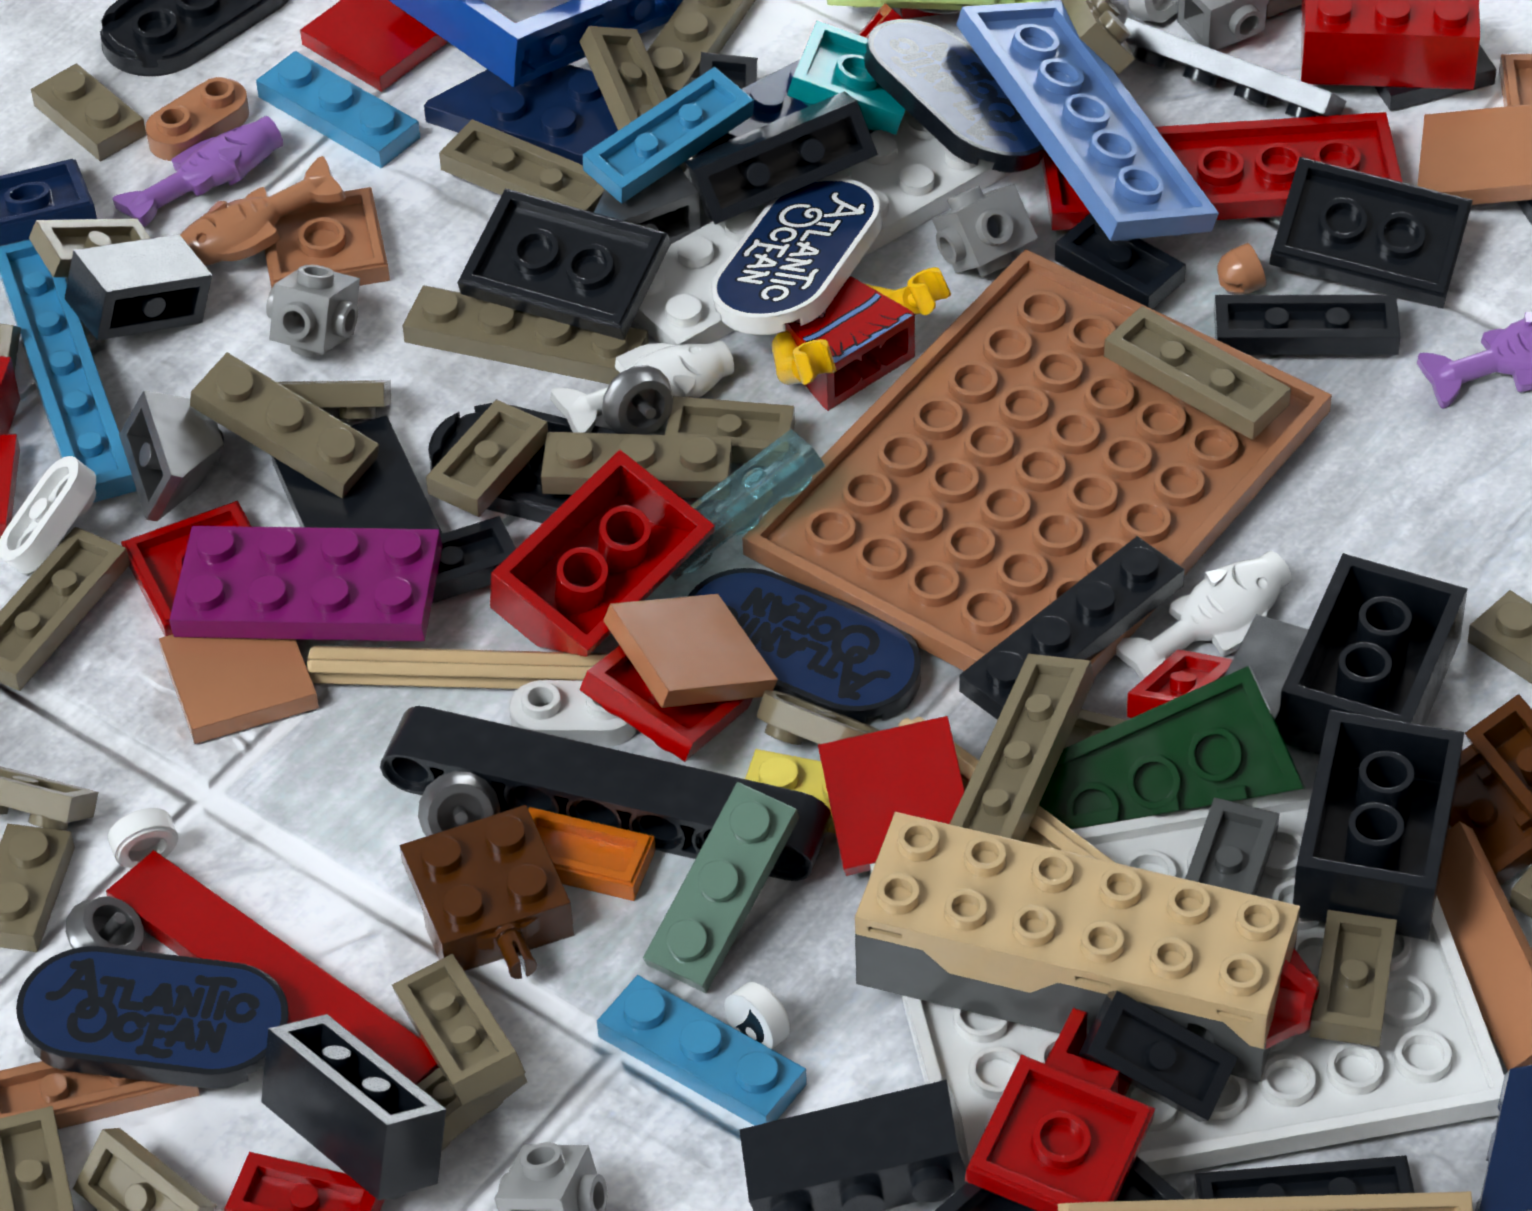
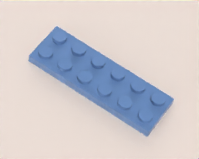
M1061 0L962 7L956 26L1110 241H1128L1139 238L1212 232L1219 212L1111 67L1079 38Z

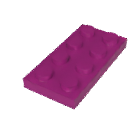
M192 526L169 619L173 636L194 638L425 641L443 548L440 530Z

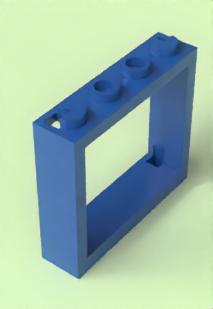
M482 0L389 1L512 87H516L585 58L586 56L579 41L588 26L637 29L638 33L642 34L667 23L683 0H571L517 23H514Z

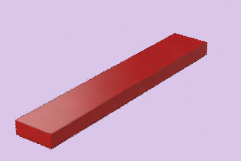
M153 850L106 890L107 896L122 900L132 907L140 917L144 931L177 955L242 963L267 973L279 984L285 994L291 1023L328 1014L416 1085L439 1068L421 1038Z

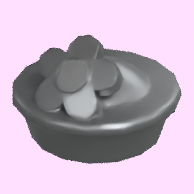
M649 365L633 366L621 372L610 382L603 396L602 412L605 422L617 433L649 435L657 431L666 423L672 412V390L668 378L660 369Z
M454 771L439 776L426 787L419 800L418 819L422 832L429 836L500 813V804L496 792L485 779L471 772Z
M110 896L85 900L75 905L66 918L65 932L72 949L86 946H101L142 951L144 928L141 919L134 909L122 900Z

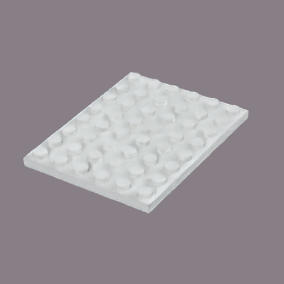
M1313 788L1235 801L1236 803L1280 813L1278 832L1256 896L1293 904L1296 865ZM1211 806L1072 830L1115 863L1185 879ZM875 863L870 864V876L873 871ZM1437 896L1428 940L1395 935L1380 1047L1309 1037L1310 1030L1301 1035L1296 1034L1271 1047L1261 1082L1230 1075L1209 1121L1199 1122L1131 1084L1125 1096L1155 1108L1153 1121L1137 1156L1158 1175L1163 1176L1499 1115L1498 1103L1504 1073ZM1299 918L1296 951L1311 973L1318 978L1326 922ZM901 995L924 1083L930 1084L947 1080L962 1117L970 1162L1021 1054L1045 1064L1060 1033Z

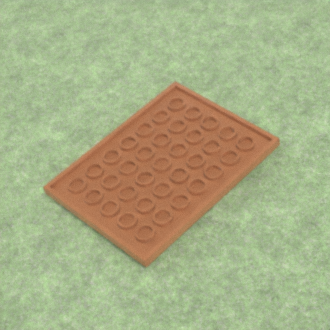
M1025 249L742 538L743 555L786 578L869 612L910 634L919 648L965 671L1136 536L1184 568L1185 576L1329 414L1332 394ZM1144 306L1290 387V405L1257 437L1251 440L1104 357L1105 339L1135 311ZM1152 612L1090 660L1094 678L1116 654V647L1123 638H1130Z

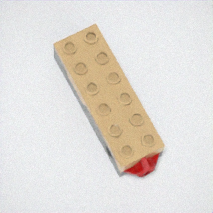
M895 812L855 915L856 984L1056 1033H1061L1072 1009L1076 1008L1088 1013L1087 1035L1108 992L1118 990L1237 1056L1238 1060L1231 1075L1261 1082L1271 1047L1296 1034L1301 1035L1310 1030L1314 1000H1317L1320 990V982L1311 973L1296 951L1299 905Z

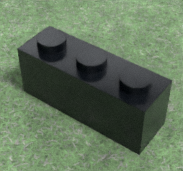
M844 91L694 155L684 163L694 187L699 192V199L705 214L716 225L877 156L878 153L857 100Z
M328 1014L268 1028L261 1103L378 1201L400 1198L407 1192L438 1184L446 1108Z
M947 1080L739 1129L748 1198L753 1211H883L919 1201L938 1202L956 1193L967 1183L965 1175L969 1164L963 1122Z

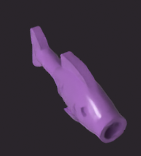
M264 116L255 122L239 126L216 137L201 141L171 159L174 169L177 171L176 173L143 191L127 192L114 196L112 200L115 208L132 218H138L142 226L145 227L155 217L157 209L187 192L193 191L196 196H199L211 188L229 182L231 186L241 181L249 171L264 161L273 151L283 146L281 133L273 120L268 116Z
M1525 312L1523 319L1511 323L1506 329H1494L1484 332L1481 343L1485 347V351L1455 361L1434 353L1423 352L1418 355L1417 365L1432 384L1435 397L1442 409L1449 407L1460 393L1461 384L1495 372L1513 375L1518 392L1532 390V312Z

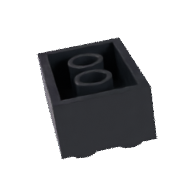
M1343 553L1281 690L1278 728L1285 744L1320 754L1329 710L1425 725L1461 640L1468 588Z
M1329 710L1296 865L1293 904L1300 906L1299 918L1326 922L1328 910L1395 919L1397 920L1395 935L1424 940L1429 939L1458 782L1464 732Z

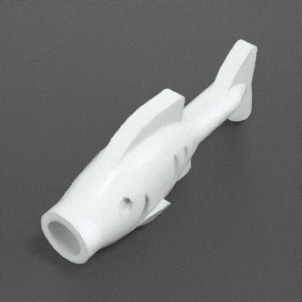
M721 340L710 344H646L617 356L615 361V368L620 373L633 366L649 365L660 369L669 380L672 399L673 396L700 398L711 390L721 378L729 376L734 372L732 354L728 346ZM556 387L551 391L550 400L567 418L573 433H591L595 426L596 417L603 415V396L607 388L585 394L575 389Z
M1268 551L1259 558L1241 560L1222 566L1217 570L1206 572L1204 580L1194 587L1190 595H1184L1171 602L1169 614L1178 620L1177 623L1151 641L1143 638H1123L1116 647V655L1133 668L1141 680L1148 676L1176 650H1183L1194 641H1212L1221 656H1228L1239 649L1256 614L1266 617L1268 611L1275 603L1281 588L1291 582L1292 576L1288 565L1277 553Z

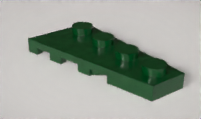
M1246 666L1064 748L1039 806L1072 830L1211 806L1214 797L1234 802L1306 788L1252 668Z

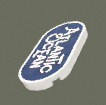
M827 177L769 201L713 277L711 294L715 310L720 313L721 321L729 328L742 333L772 335L786 331L785 323L800 319L802 326L820 316L832 302L881 231L882 217L877 194L869 186L859 181Z

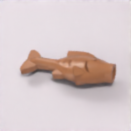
M321 156L306 171L304 180L270 197L265 188L260 187L248 194L244 199L234 200L229 203L218 201L207 213L189 225L180 236L205 266L222 261H237L256 255L278 242L280 235L274 226L281 217L314 200L321 203H334L345 200L346 196L341 186L333 178L325 157Z

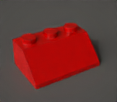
M1302 0V82L1324 85L1474 90L1480 44L1479 0Z
M619 449L491 572L490 608L536 646L587 657L611 634V631L603 621L611 603L644 601L715 532V525Z

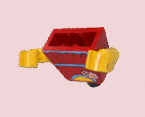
M933 267L922 270L908 280V286L897 290L864 284L849 276L820 316L802 326L800 319L785 323L786 331L777 333L774 337L771 347L777 378L786 385L802 383L822 407L829 411L914 358L915 315L920 313L922 315L930 314L936 308L935 301L947 299L951 296V292L940 269Z

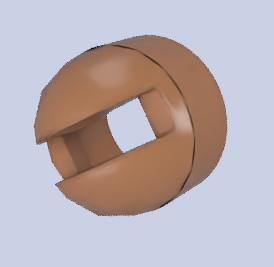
M1249 243L1231 249L1221 257L1217 265L1218 279L1221 287L1228 293L1236 295L1249 294L1266 287V277L1261 262Z

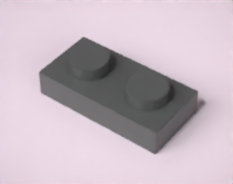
M1214 797L1185 879L1256 895L1278 832L1280 813Z

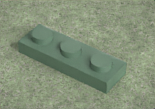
M736 783L643 956L647 966L707 993L800 818L796 808L742 783Z

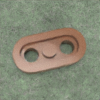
M215 77L206 80L153 113L146 122V133L150 151L160 159L171 161L172 158L201 141L242 126L249 117V106L245 88L235 80Z

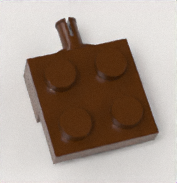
M1520 694L1513 697L1465 732L1471 745L1465 748L1461 754L1458 782L1449 828H1451L1460 821L1473 829L1500 886L1532 864V709Z
M526 805L399 845L402 863L423 910L425 928L439 960L453 954L463 971H467L504 959L510 976L514 979H522L521 965L526 977L533 974L537 969L536 960L530 952L531 949L574 936L571 902Z

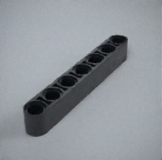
M425 706L411 707L404 712L380 763L383 776L392 785L409 793L423 795L426 787L441 775L454 771L471 772L485 779L494 789L500 804V813L526 805L528 809L532 807L655 836L656 850L696 859L732 790L736 783L739 782L796 808L800 818L769 877L788 881L804 880L811 875L832 821L831 812L824 802L803 792Z

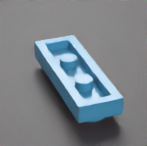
M297 51L291 53L256 80L259 98L379 168H383L420 139L419 122L416 119Z
M713 67L584 153L583 171L623 204L752 117L754 100L716 67Z
M639 975L629 983L597 1020L599 1038L754 1126L778 1120L807 1085L806 1068Z

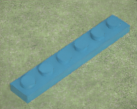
M29 239L1 246L0 279L15 324L21 327L20 338L60 458L73 456L95 472L96 497L93 503L136 492V486L119 436L120 433L80 319L64 299L67 287L65 277H53Z

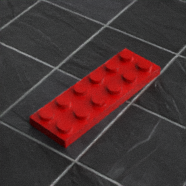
M1386 112L1155 127L1219 212L1217 220L1282 216L1299 157L1402 182ZM1045 150L1041 163L1052 231L1071 230L1088 216L1090 212Z

